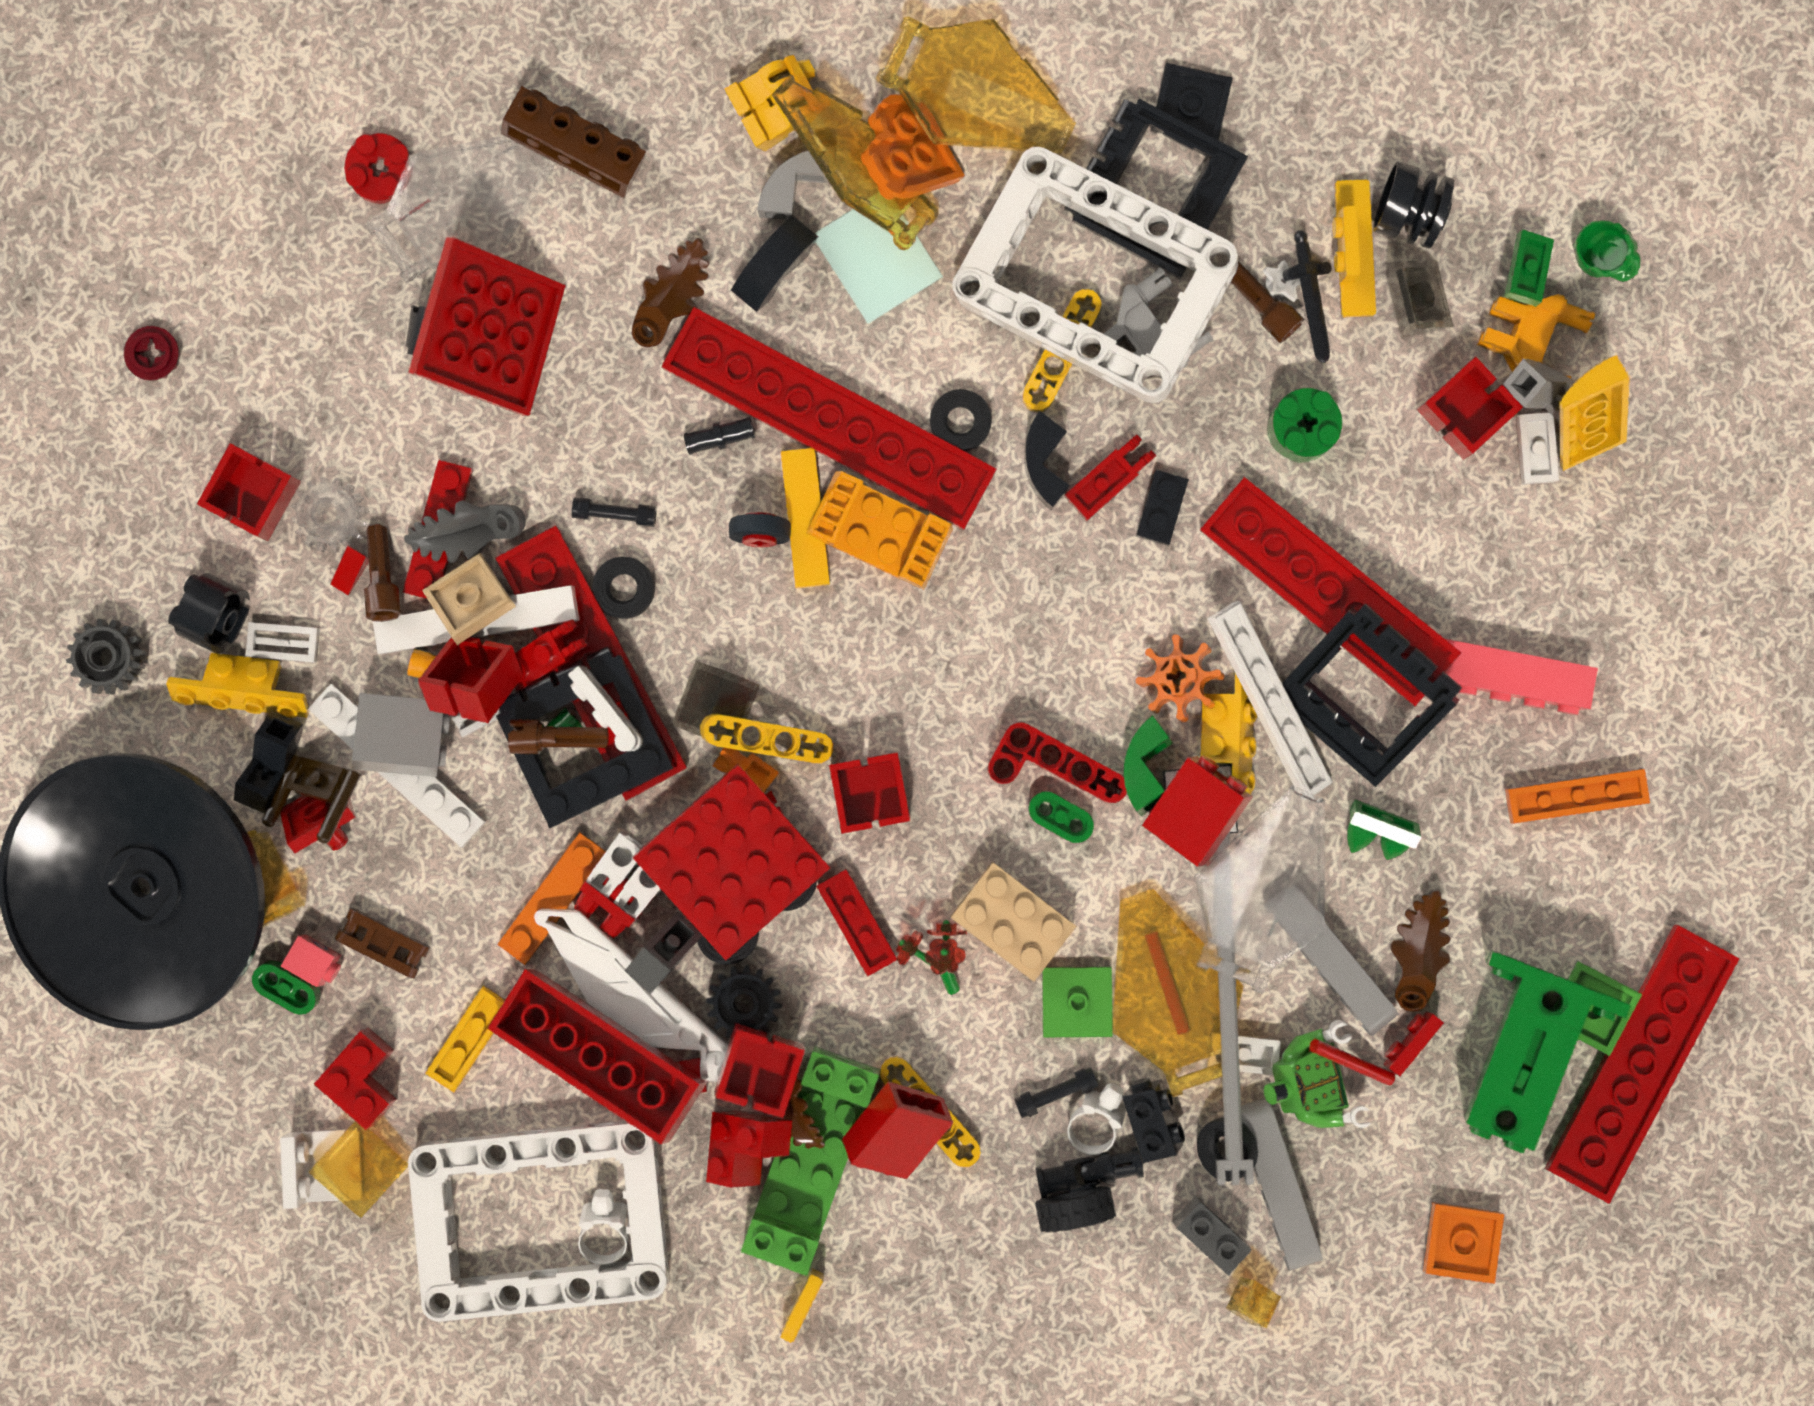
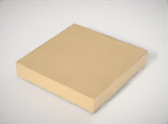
M481 552L422 590L457 645L516 607Z

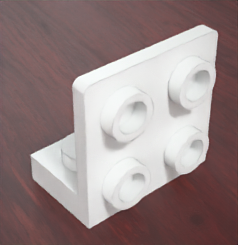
M359 1129L290 1132L280 1138L283 1209L298 1208L306 1202L357 1200L363 1197Z

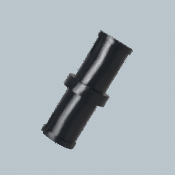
M750 416L725 424H721L720 421L715 422L713 427L684 433V441L689 455L719 447L722 450L727 448V444L756 438Z

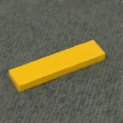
M806 448L781 451L787 515L791 523L790 543L795 588L830 585L826 544L806 534L821 503L815 450Z

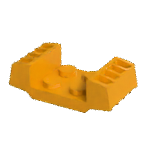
M836 471L806 534L868 565L925 590L954 529L952 524L931 513L928 515L923 514L863 485L864 481L842 471Z

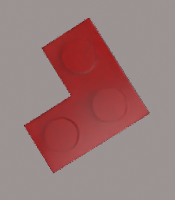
M369 1027L358 1032L317 1079L314 1085L362 1128L368 1130L380 1120L397 1100L396 1097L372 1077L394 1049Z
M741 1110L712 1112L706 1182L729 1188L760 1185L762 1159L789 1156L792 1120Z

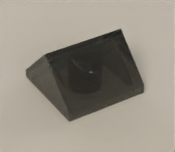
M1399 261L1388 269L1385 275L1401 339L1453 327L1437 261Z
M695 661L672 726L701 736V722L710 714H723L748 719L760 685L722 669ZM717 720L716 726L709 727V732L714 734V739H717L718 734L733 736L734 730L720 726V720Z

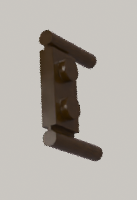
M293 755L262 818L263 825L273 827L276 824L292 791L296 794L332 803L316 836L320 843H329L361 774L350 769L346 770L343 767Z

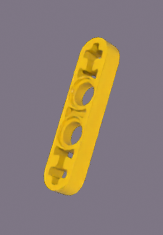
M1082 289L1074 294L1062 317L1067 319L1068 315L1071 314L1076 318L1080 310V305L1076 303L1077 300L1084 301L1086 297L1092 300L1091 306L1095 310H1087L1081 322L1088 323L1087 326L1092 328L1101 309V299L1093 290ZM1067 319V320H1069V321H1071V322H1073V323H1075V324H1077V325L1080 324V323H1079L1078 321H1076V320ZM1044 350L1025 386L1022 395L1025 407L1036 413L1047 410L1057 395L1072 363ZM1050 357L1059 358L1063 363L1064 369L1058 375H1050L1044 369V362ZM1039 374L1046 381L1056 383V386L1052 388L1048 384L1043 395L1047 398V401H1039L1035 405L1032 403L1033 397L1028 393L1030 390L1036 392L1041 385L1042 380L1035 379Z
M710 714L702 720L700 725L702 738L707 743L718 747L810 763H823L833 753L832 740L826 734L817 731L723 714ZM717 720H720V726L734 730L733 736L718 734L717 739H714V734L709 732V727L716 726ZM748 726H755L759 732L758 741L753 745H745L742 741V732ZM781 732H788L792 738L790 748L785 751H779L775 746L776 736ZM817 738H819V743L824 745L823 752L817 751L815 757L812 750L800 748L801 741L813 744L816 743Z
M889 1057L881 1065L880 1076L884 1084L892 1082L902 1085L897 1078L892 1080L887 1078L890 1072L887 1068L888 1065L893 1064L897 1067L901 1064L904 1066L902 1071L903 1077L908 1082L912 1076L917 1080V1082L910 1084L909 1088H920L927 1093L937 1095L903 1057ZM948 1108L954 1123L951 1129L937 1142V1145L957 1166L970 1167L979 1159L980 1146L974 1136ZM957 1129L963 1132V1134L957 1136L963 1145H968L969 1143L973 1145L971 1148L973 1156L970 1159H967L965 1156L959 1159L956 1156L959 1151L953 1141H951L948 1147L943 1143L952 1138Z

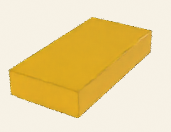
M812 1268L781 1331L780 1338L790 1343L794 1342L823 1283L824 1275L822 1272Z

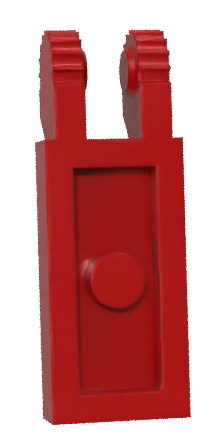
M1138 434L1119 450L1115 449L1064 495L1086 521L1138 477V472L1157 456L1151 450L1141 456L1134 466L1127 462L1124 456L1136 449L1142 441Z
M573 619L547 631L515 653L523 677L515 686L516 691H523L525 686L552 673L572 660L574 654L587 646L584 638L571 642L567 647L561 637L572 632L577 627Z

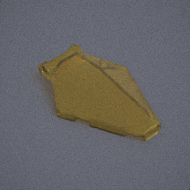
M911 17L903 18L900 25L902 31L884 69H879L875 80L879 84L892 88L901 94L933 144L1023 152L1031 147H1042L1055 154L1063 152L1076 122H1073L1057 102L1059 98L1026 58L1023 60L1009 43L1011 39L994 19L930 28ZM914 36L922 39V42L905 77L902 78L896 74Z
M793 75L789 76L775 90L772 96L840 200L884 231L889 232L893 236L894 244L900 250L911 248L920 231L937 219L939 216L938 208L924 194L912 198L900 199L895 197L891 200L884 198L878 190V185L871 178L867 167L861 160V154L876 137L869 123L861 119L863 111L819 86L813 92L795 82ZM912 207L916 211V216L906 225L900 218Z
M1152 888L1120 900L1113 1033L1164 1072L1174 1098L1183 1095V1090L1222 1077V1062L1178 1078L1174 1070L1219 1053L1221 1055L1218 958ZM1236 978L1238 1014V1009L1244 986Z

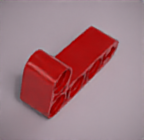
M1023 722L1014 723L1007 728L987 766L990 779L998 784H1008L1014 781L1027 760L1102 802L1117 803L1123 800L1127 794L1124 777L1121 774ZM1014 729H1024L1028 733L1029 742L1024 748H1017L1012 745L1010 734ZM1046 745H1053L1059 751V759L1053 765L1046 764L1041 759V750ZM999 759H1007L1012 764V774L1006 779H1001L994 773V763ZM1078 761L1086 763L1089 767V776L1084 781H1077L1071 774L1072 766ZM1098 769L1103 772L1098 777L1105 782H1111L1113 778L1117 780L1116 787L1120 789L1118 794H1111L1107 797L1105 795L1106 788L1099 784L1094 785V790L1089 788V785L1096 778Z

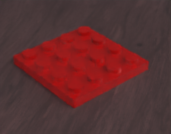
M446 237L408 373L513 413L530 416L566 285L457 238Z
M738 763L632 856L637 864L725 960L731 957L830 869L827 862Z

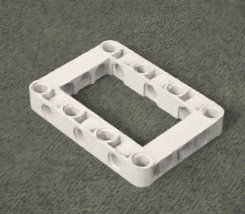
M1031 147L1022 154L955 275L952 287L959 303L964 308L1146 402L1159 403L1169 395L1238 268L1237 250L1230 241L1045 148ZM1036 163L1046 165L1044 172L1037 175L1031 174L1029 172L1030 168ZM1096 193H1103L1107 196L1105 202L1100 205L1091 204L1089 200ZM1046 196L1195 271L1185 292L1179 293L1177 297L1178 304L1167 324L1163 322L1160 328L1161 335L1150 354H1141L1139 357L1120 347L1116 340L1081 322L1077 325L1058 315L1056 309L1021 291L1017 294L998 284ZM1162 223L1168 227L1166 233L1161 236H1155L1150 233V229L1155 224ZM1218 254H1224L1229 257L1230 261L1223 267H1217L1211 263V259ZM975 282L980 285L979 290L974 295L968 296L963 294L967 284ZM1030 313L1038 314L1040 319L1036 325L1030 327L1023 325V319L1026 315ZM1090 344H1096L1101 347L1100 353L1094 358H1087L1083 355V350ZM1159 376L1162 379V384L1157 389L1150 390L1143 386L1147 377Z
M626 1121L436 1140L421 1144L410 1154L408 1168L423 1313L433 1321L443 1322L657 1298L663 1293L669 1281V1264L656 1141L644 1134L646 1139L645 1145L635 1147L629 1142L628 1133L638 1129ZM564 1137L572 1139L576 1145L575 1153H563L559 1147L560 1139ZM492 1145H500L504 1148L506 1152L505 1161L499 1162L491 1157L490 1148ZM424 1152H429L436 1158V1167L434 1169H428L422 1164L421 1155ZM613 1157H615L616 1161L619 1160L620 1164L623 1163L625 1176L623 1199H627L628 1225L626 1226V1232L631 1237V1260L619 1261L608 1265L590 1264L460 1278L451 1185L452 1175L476 1172V1175L514 1172L523 1167L546 1165V1168L588 1164L591 1160ZM645 1271L655 1272L659 1276L660 1283L655 1286L645 1284L642 1279V1273ZM577 1278L585 1279L589 1283L590 1291L587 1293L577 1292L573 1287V1280ZM508 1285L516 1287L520 1293V1299L516 1301L507 1299L504 1295V1287ZM443 1293L447 1295L450 1307H439L435 1303V1294Z

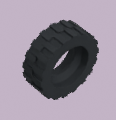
M1108 1186L1054 1194L1035 1202L1041 1232L1079 1229L1103 1223L1116 1217L1111 1188Z

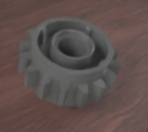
M97 619L96 627L90 623L84 624L85 631L82 633L75 632L73 634L76 639L74 644L67 646V649L71 651V657L66 659V663L72 664L74 669L70 673L71 677L81 678L80 687L88 688L92 685V693L101 694L104 689L106 694L113 695L116 692V687L120 690H128L127 682L129 680L138 681L137 670L145 669V665L140 662V658L146 655V651L140 650L138 647L142 638L138 636L132 637L133 628L130 626L121 628V622L112 620L109 626L104 619ZM109 648L112 652V660L108 665L104 666L100 656L103 650Z

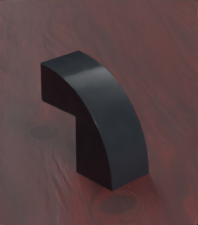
M790 216L753 256L734 283L731 291L753 310L759 311L772 299L783 278L807 258L818 236L796 217Z
M1039 411L1031 424L1026 438L1024 465L1032 490L1038 499L1051 511L1070 485L1046 468L1044 463L1063 440L1067 431Z
M274 711L269 713L255 733L252 760L235 783L234 801L265 814L292 756L297 751L303 729L302 723Z

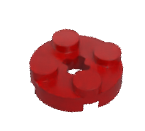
M374 133L371 135L364 134L356 139L355 144L351 146L346 155L344 171L347 183L361 198L372 203L383 204L391 202V200L408 191L414 179L415 165L410 152L399 139L384 133ZM379 160H384V165L388 167L387 173L381 172L379 177H375V172L371 169L372 164H377Z

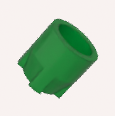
M564 708L545 727L584 726L567 708Z

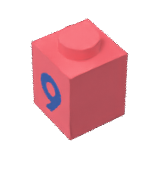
M304 934L297 937L281 967L313 986L319 987L326 982L331 983L335 979L341 968V965L337 963L341 954Z

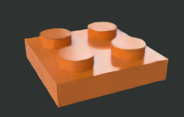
M1432 1202L1423 1272L1425 1274L1495 1284L1504 1214L1497 1211Z

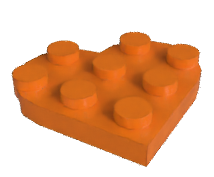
M891 94L886 97L869 116L868 123L874 130L876 137L861 154L862 163L867 167L869 175L878 185L880 194L889 200L895 197L902 199L922 195L958 183L965 176L930 114L921 104L915 107L910 102L903 100L905 95Z

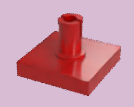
M303 795L283 807L280 816L286 842L294 854L317 841V833L332 803ZM351 798L330 842L327 843L333 851L341 849L348 842V836L341 826L356 818Z

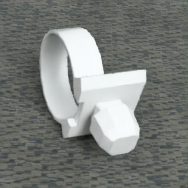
M1110 1083L1101 1093L1094 1089L1086 1093L1082 1107H1079L1072 1114L1067 1128L1068 1139L1078 1151L1088 1155H1099L1107 1152L1113 1146L1117 1129L1122 1128L1126 1114L1124 1106L1120 1104L1123 1096V1089L1120 1086ZM1096 1112L1109 1120L1114 1136L1109 1142L1100 1146L1082 1144L1075 1137L1071 1122L1080 1115L1094 1114Z
M598 1189L595 1191L592 1202L583 1205L579 1226L581 1227L578 1242L580 1253L588 1261L600 1265L613 1264L620 1260L626 1252L629 1236L624 1225L628 1207L624 1203H614L613 1195L608 1189ZM595 1224H608L622 1235L625 1244L614 1254L600 1255L590 1250L584 1244L582 1235Z

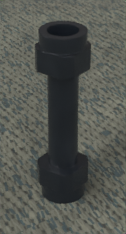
M574 497L572 518L590 521L591 517L634 521L637 526L655 527L657 507L639 504L638 508L592 503V499Z
M1091 1067L1085 1070L1084 1068L1074 1072L1075 1078L1032 1096L1028 1091L1015 1098L1014 1101L1021 1118L1038 1114L1037 1108L1080 1090L1084 1095L1099 1087Z

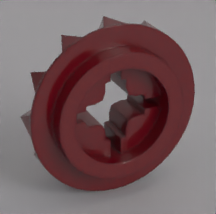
M146 326L133 332L127 339L124 346V361L131 373L138 378L154 382V380L167 378L172 370L177 369L178 357L181 354L178 350L177 340L167 330L157 326ZM155 344V349L165 353V355L155 357L152 367L150 359L139 355V353L150 351L151 346Z

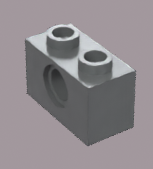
M677 911L641 949L625 969V972L651 994L683 960L703 935Z
M1196 1196L1172 1221L1183 1235L1228 1276L1252 1251L1250 1246Z

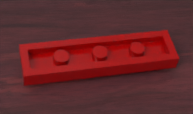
M438 460L423 518L430 516L438 522L437 511L441 508L455 514L456 503L466 499L473 469ZM420 549L417 552L413 551L403 593L427 599L422 590L445 576L449 562L446 552L443 551L440 559L434 561L431 557V551L426 557L421 556Z

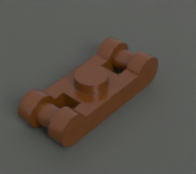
M350 907L346 915L348 920L343 930H338L334 939L407 977L415 979L419 971L417 966L422 956L426 957L430 946ZM360 926L368 929L363 940L355 936ZM401 946L410 950L405 961L396 957Z

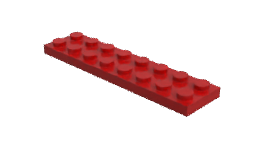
M1245 477L1200 528L1202 534L1325 634L1337 624L1351 607L1358 611L1366 604L1384 619L1377 629L1382 632L1390 624L1411 643L1404 651L1406 654L1409 655L1417 648L1438 666L1431 674L1435 679L1443 671L1446 672L1462 653ZM1353 633L1341 645L1344 650L1414 707L1425 697L1423 693Z
M555 525L496 557L495 559L515 595L570 585L575 587L579 620L574 621L577 627L561 638L566 647L571 642L583 638L587 646L574 654L572 660L555 671L580 659L585 667L590 670L591 667L586 656L606 646L611 648L615 657L622 655L676 767L623 793L625 801L688 768L604 611L600 608L591 587L559 528ZM561 624L533 628L537 637H540ZM613 681L602 686L628 718ZM578 698L572 701L586 727H602L592 714L595 708L587 699L582 701ZM609 726L607 727L609 732L607 747L597 748L604 762L626 753L616 747V735Z
M1674 924L1638 991L1642 996L1611 1055H1604L1544 1169L1610 1204L1740 958L1689 930Z

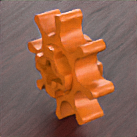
M1174 634L1172 636L1174 648L1169 656L1159 657L1151 648L1146 649L1145 654L1156 662V671L1150 677H1137L1135 681L1141 687L1150 685L1157 687L1158 696L1156 700L1148 705L1150 711L1158 714L1165 703L1175 702L1177 705L1176 718L1185 723L1188 721L1186 708L1192 700H1201L1209 709L1214 708V701L1204 695V686L1212 679L1223 680L1225 675L1219 669L1210 672L1203 670L1202 661L1212 651L1209 645L1202 643L1197 652L1186 655L1182 649L1183 638ZM1189 662L1194 665V668H1189ZM1180 672L1186 675V678L1181 679L1180 685L1174 682V679L1179 678ZM1170 688L1171 694H1168L1166 689Z

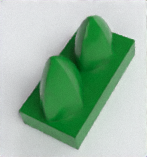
M1523 229L1516 235L1504 297L1535 307L1542 302L1554 239Z
M1357 799L1354 800L1350 809V822L1347 830V841L1351 853H1356L1367 847L1378 834L1382 836L1381 849L1386 860L1402 855L1409 847L1416 849L1421 838L1420 825L1418 823Z

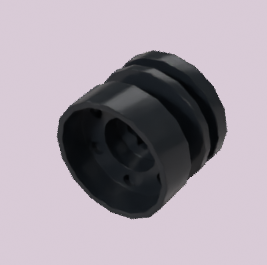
M1396 161L1382 192L1374 219L1373 231L1396 238L1403 226L1408 225L1407 241L1414 244L1421 230H1423L1420 245L1430 249L1448 219L1453 201L1452 193L1455 180L1444 176L1437 190H1435L1438 174L1431 172L1422 186L1418 184L1420 171L1418 167Z

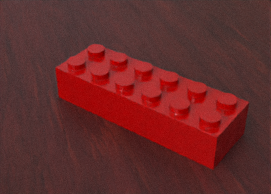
M525 969L487 1028L661 1145L671 1141L707 1084L705 1080L536 969Z

